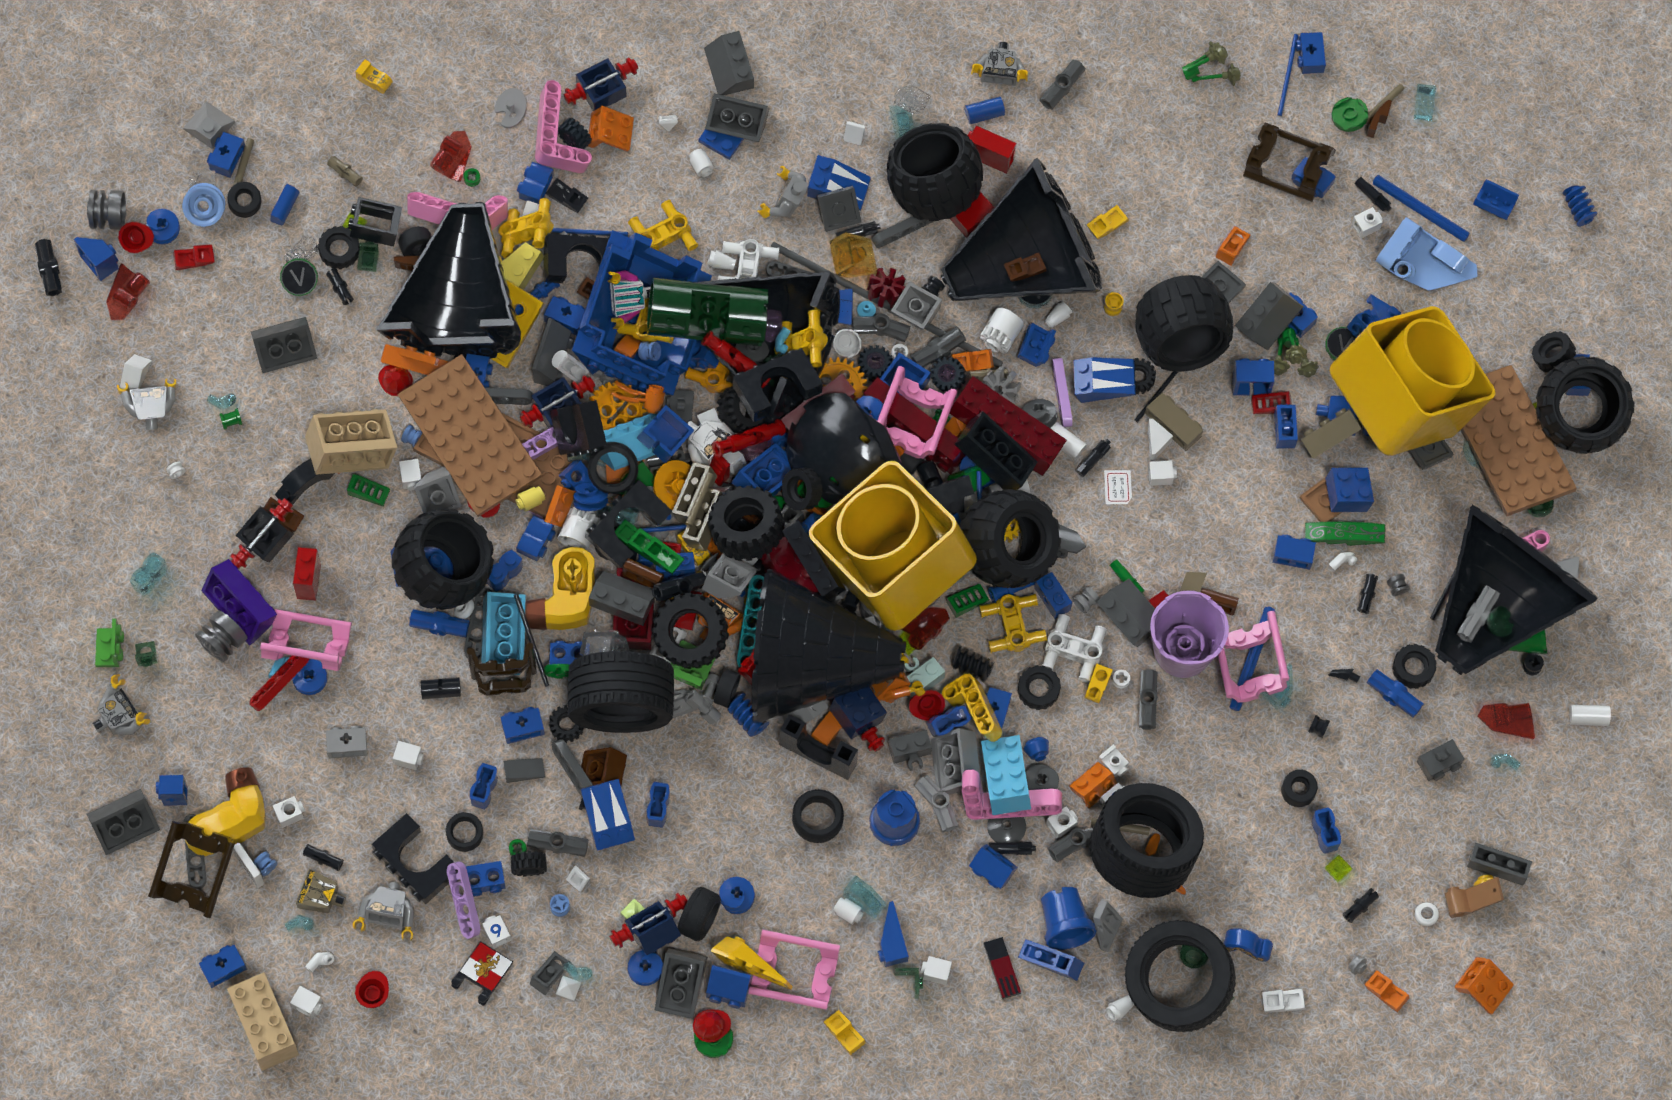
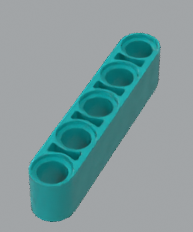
M760 575L752 577L749 582L737 655L739 667H741L743 660L753 653L755 645L756 627L752 628L750 622L753 618L757 619L758 611L762 608L760 606L755 609L753 606L754 601L760 599L762 589L758 590L756 587L759 580H764V577ZM753 637L754 645L748 647L747 640Z

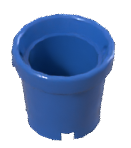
M895 790L885 792L871 811L869 817L870 829L874 837L890 846H900L910 842L917 835L920 827L919 812L912 796L903 790L902 792Z
M1062 887L1063 892L1057 894L1055 890H1052L1041 898L1047 930L1044 937L1049 948L1055 950L1075 948L1089 942L1096 935L1095 923L1089 919L1078 889L1074 887Z

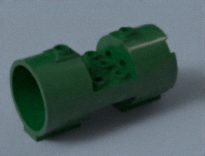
M653 278L648 303L647 335L702 340L711 330L713 335L728 343L762 346L767 327L766 305H768V290Z

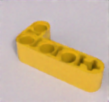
M964 674L943 688V698L953 707L967 704L979 732L985 738L995 742L1001 737L1002 729L980 682L971 674Z

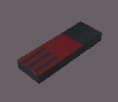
M1003 937L984 942L983 945L1001 998L1006 999L1021 994Z

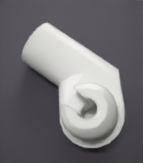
M1352 552L1340 553L1329 565L1334 570L1346 562L1352 566L1357 562V557Z
M318 952L305 967L313 973L319 965L332 964L335 958L330 952Z

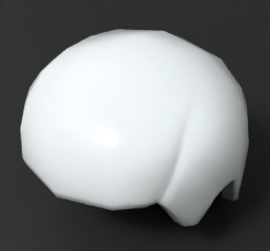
M846 328L839 330L835 334L833 347L840 356L852 358L859 353L862 340L856 331Z

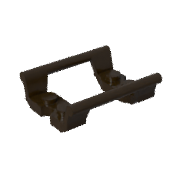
M1265 122L1258 135V140L1261 143L1256 146L1253 145L1246 162L1243 177L1313 202L1316 187L1323 173L1319 167L1327 165L1330 157L1334 156L1336 149L1279 129V127ZM1277 136L1313 149L1304 166V177L1298 189L1263 176L1261 166L1269 159L1276 145Z
M532 643L526 644L523 660L511 658L505 660L503 664H498L496 660H489L486 663L479 664L475 650L473 648L467 649L471 678L476 680L480 693L486 696L500 695L501 693H523L531 688L532 676L537 673L534 645ZM528 667L526 680L522 681L520 678H510L508 681L493 679L487 684H482L479 673L482 676L489 677L522 673Z
M172 821L148 897L154 899L164 898L175 903H179L184 899L189 903V908L201 911L204 917L211 918L235 845L232 842L233 839L217 832H213L211 836H208L204 833L203 827L187 822ZM185 839L189 845L210 853H223L210 897L203 890L182 882L170 883L162 881L175 841Z

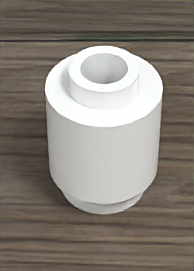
M696 149L690 153L689 161L699 177L709 176L714 166L706 152L702 149Z
M842 897L833 909L837 916L852 925L855 922L859 923L864 914L861 912L862 907Z

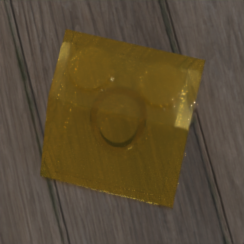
M845 232L830 241L836 275L851 278L876 274L877 268L871 239Z

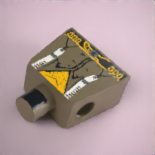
M309 869L296 905L299 909L329 913L332 904L343 908L346 896L337 894L339 887L336 882Z

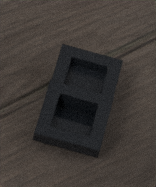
M556 178L545 193L553 200L576 213L581 210L588 200V197L574 187L570 188L558 178Z

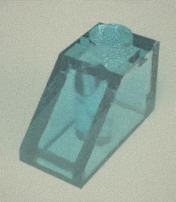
M907 103L889 106L895 140L906 134L907 131L914 128L912 114Z
M1290 663L1287 665L1289 680L1286 681L1287 688L1282 692L1269 695L1268 692H1261V695L1276 710L1281 706L1285 708L1292 701L1290 698L1293 693V676Z
M856 875L843 891L844 898L862 907V911L873 919L878 916L886 905V902L878 893Z

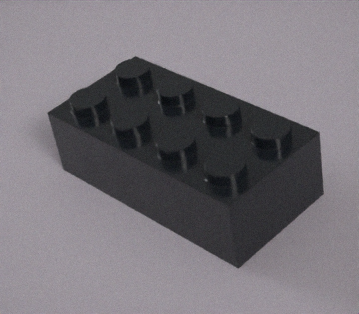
M983 411L969 421L954 444L1003 490L1020 489L1038 463Z

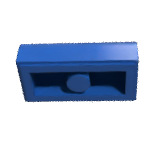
M1000 96L964 106L969 124L1005 115L1004 104Z
M289 184L285 185L271 213V222L281 226L284 225L300 193L295 187Z

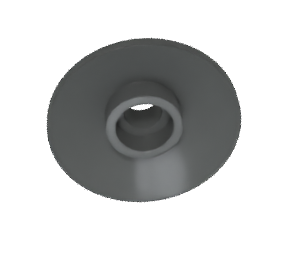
M1024 817L988 819L987 830L995 842H1019L1025 835L1026 821ZM1009 822L1011 826L1005 827L1004 823Z

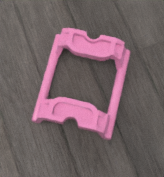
M898 366L877 421L887 428L894 446L903 447L905 454L924 459L929 454L934 455L957 395V390L950 389L944 394L931 388L923 391L919 388V383L905 378V368ZM897 391L907 400L921 407L943 409L935 432L926 443L921 442L917 436L896 427H886L887 415Z
M275 609L277 616L269 635V643L262 642L260 646L261 658L278 660L284 654L321 660L323 669L340 670L342 656L345 657L348 648L352 622ZM296 620L332 627L333 640L326 645L324 653L288 647V630L291 621Z
M1269 611L1267 613L1268 621L1253 625L1252 630L1249 632H1244L1243 629L1229 632L1224 647L1226 649L1244 650L1261 645L1273 637L1279 674L1259 676L1249 679L1243 685L1238 686L1230 679L1225 650L1223 648L1218 654L1227 698H1233L1237 702H1249L1258 699L1261 692H1268L1269 695L1282 692L1287 688L1286 681L1289 680V674L1275 611Z
M762 929L758 955L774 969L777 962L775 948L779 941L820 949L822 959L815 968L811 988L814 997L812 999L768 990L767 987L772 982L754 975L748 994L827 1010L832 990L827 981L835 975L840 945Z

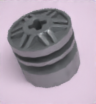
M97 190L90 191L87 202V217L90 229H96L97 224L99 229H104L106 221H108L110 229L120 230L125 225L126 197L124 191L111 190L108 199H106L104 190H100L99 197Z
M219 610L209 619L213 629L203 625V631H197L195 636L210 655L216 657L221 662H225L228 659L226 654H233L230 644L239 648L248 638L234 620Z

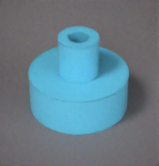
M863 301L857 307L858 317H874L876 314V307L872 302Z

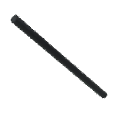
M1173 371L1134 421L1137 423L1145 414L1146 407L1164 391L1178 372Z
M1456 568L1430 616L1432 620L1435 619L1451 588Z
M515 594L514 598L529 642L534 645L535 659L544 686H549L519 595Z

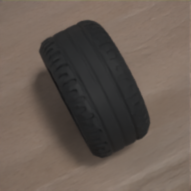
M608 442L606 446L601 447V451L591 454L588 461V475L592 484L600 491L608 494L622 493L628 490L637 479L638 461L634 452L626 445L618 442ZM617 452L628 460L630 466L629 474L622 482L610 484L604 482L598 476L597 463L604 454Z
M820 789L808 791L802 794L794 804L792 811L794 829L799 836L809 842L824 843L830 841L840 832L843 826V806L839 799L829 791ZM812 803H824L833 810L835 814L834 822L822 830L809 828L801 819L803 809Z
M704 887L696 888L681 914L678 923L680 934L694 941L702 940L710 930L721 903L720 895Z

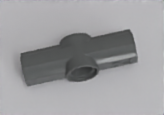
M1072 60L1064 71L1056 76L1054 83L1040 98V102L1044 107L1053 110L1064 95L1069 93L1070 88L1085 72L1086 68L1080 61Z
M1152 669L1141 670L1139 728L1143 730L1156 728L1158 671ZM1151 697L1153 701L1148 703L1143 698Z
M530 829L527 847L549 850L556 854L566 853L585 857L589 840L564 835L561 832L551 833ZM555 840H562L563 844L555 846L553 842Z

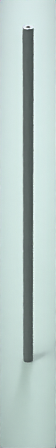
M773 242L771 247L779 248L780 254L815 272L829 271L776 242ZM831 272L837 280L836 283L847 289H853V292L868 299L869 291ZM879 297L872 299V302L877 304ZM885 300L883 308L891 311L890 304ZM932 324L925 328V330L939 337L947 333ZM966 342L958 346L967 352L981 351ZM993 357V365L998 368L1001 367L1003 361Z

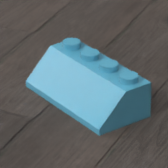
M649 413L648 415L634 418L627 423L619 424L609 430H604L606 442H618L626 445L634 452L637 461L655 455L652 452L654 449L652 447L648 449L637 437L657 414ZM617 452L606 453L600 458L614 471L629 465L626 457Z

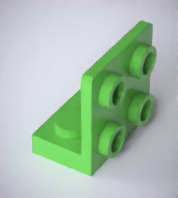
M112 618V628H97L96 667H119L120 661H123V649H121L120 643L124 642V631H122L121 624H118L116 618Z
M683 640L679 644V646L686 649L698 647ZM715 659L708 666L705 664L702 668L686 669L671 663V666L674 668V679L702 690Z

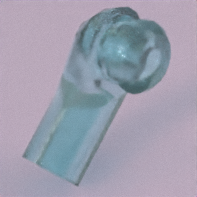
M1495 754L1490 762V765L1494 768H1499L1501 764H1506L1514 770H1517L1521 762L1509 754Z
M570 961L566 962L563 966V969L574 980H588L593 975L590 968L575 967Z

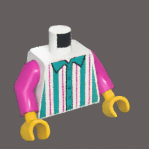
M626 270L618 272L609 271L608 274L612 275V277L607 282L610 283L612 313L617 317L611 318V322H616V326L613 329H622L625 323L639 314L641 309L645 308L644 299L649 298L651 287L643 288V282L636 275Z

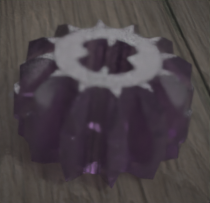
M770 309L767 310L765 340L773 342L782 328V313Z

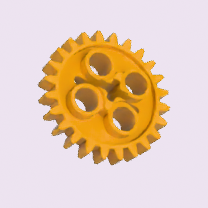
M837 357L836 362L829 358V363H825L819 376L820 380L828 377L833 381L840 374L847 373L850 376L848 381L854 384L853 387L856 390L854 393L855 398H853L854 401L857 397H863V392L868 388L863 386L867 383V379H861L865 376V373H858L860 366L853 368L854 361L847 364V358L843 362H840L839 357Z
M610 382L606 383L605 386L601 385L598 387L599 390L593 392L595 396L589 397L591 401L597 400L603 430L616 427V421L624 424L632 421L634 418L642 417L646 413V410L642 409L644 402H627L618 411L617 416L612 418L609 424H607V420L625 402L620 399L619 403L615 402L611 394L612 392L630 398L643 397L642 395L637 397L625 392L615 382L612 385ZM602 408L607 411V416L603 415ZM627 408L632 411V416L627 413Z

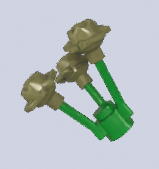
M1210 41L1209 51L1205 52V55L1182 67L1186 79H1192V82L1223 78L1228 79L1235 86L1236 81H1239L1241 77L1239 68L1234 67L1233 63H1231L1228 71L1222 72V74L1197 76L1200 74L1198 67L1209 61L1217 60L1219 63L1225 64L1228 53L1223 45L1221 46L1219 42L1213 43Z
M1286 328L1281 334V338L1278 339V355L1275 360H1270L1274 361V374L1280 376L1290 368L1287 361H1283L1282 348L1285 345V347L1290 348L1285 351V359L1290 361L1291 364L1302 363L1301 367L1297 369L1298 374L1304 375L1307 378L1315 375L1319 368L1318 362L1308 360L1306 355L1308 351L1299 344L1295 330L1293 328Z

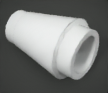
M717 250L711 251L707 265L711 266V268L733 270L736 259Z
M1062 301L1060 304L1057 303L1044 321L1052 329L1068 319L1072 310Z
M1128 995L1109 1003L1106 1012L1113 1021L1121 1020L1134 1006V1003Z

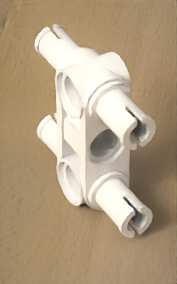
M748 239L740 243L724 241L722 253L738 254L740 257L738 274L735 277L719 275L718 280L757 277L759 259L763 257L778 260L779 248L763 246V244L758 243L754 239ZM752 248V249H754L755 251H754V252H748L747 249Z
M1059 614L1055 628L1050 631L1045 646L1046 655L1042 665L1051 668L1053 671L1057 656L1082 663L1083 667L1078 679L1082 682L1090 683L1096 663L1099 664L1104 649L1102 643L1107 629L1102 626H1095L1091 641L1065 633L1070 617ZM1058 640L1061 644L1053 645L1051 641ZM1093 651L1097 654V656L1091 657L1088 655V653Z

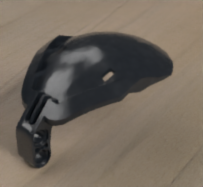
M829 393L812 399L803 406L806 410L805 414L797 425L792 422L788 432L786 450L791 470L805 467L813 469L821 479L823 487L821 497L831 504H837L876 469L888 461L898 462L904 468L887 428L875 420L869 412L846 393ZM864 435L871 441L867 444L860 437ZM831 477L835 478L839 482V485L836 482H834L831 479Z

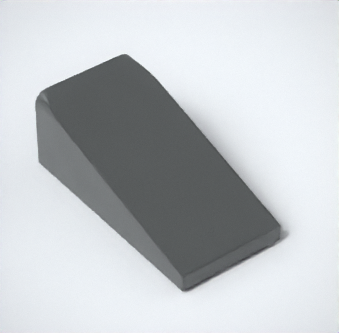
M543 758L503 761L507 783L545 778Z
M554 951L532 976L530 985L543 995H546L569 966L570 962ZM554 960H559V961H561L562 966H561L560 964H558V963H557L556 961H554Z

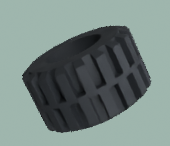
M733 386L726 388L720 394L721 399L717 401L719 407H716L717 411H719L718 418L734 433H743L746 430L764 424L763 421H766L767 417L753 422L747 410L745 417L742 415L739 407L740 398Z

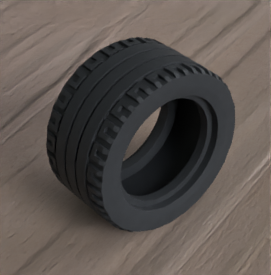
M607 651L581 656L575 659L569 666L567 715L578 726L602 732L636 733L666 726L673 718L674 668L663 658L639 652Z
M1153 783L1131 784L1114 792L1102 808L1090 836V856L1095 868L1104 880L1128 895L1140 898H1157L1169 895L1185 883L1198 859L1204 843L1203 824L1194 807L1179 793L1165 786ZM1129 824H1142L1154 828L1168 840L1173 854L1165 857H1152L1136 851L1125 841L1120 827Z
M1168 921L1157 924L1154 928L1151 927L1135 941V945L1131 947V951L1128 954V960H1126L1125 984L1132 1002L1150 1022L1169 1031L1193 1032V1030L1197 1031L1200 1028H1205L1208 1024L1211 1025L1212 1022L1218 1020L1217 1018L1221 1017L1222 1013L1227 1010L1226 1008L1230 1005L1233 993L1235 992V968L1229 951L1211 930L1192 921ZM1177 945L1193 946L1204 952L1208 956L1213 970L1212 983L1206 995L1199 1002L1184 1008H1173L1160 1003L1154 998L1149 986V972L1153 961L1161 952Z

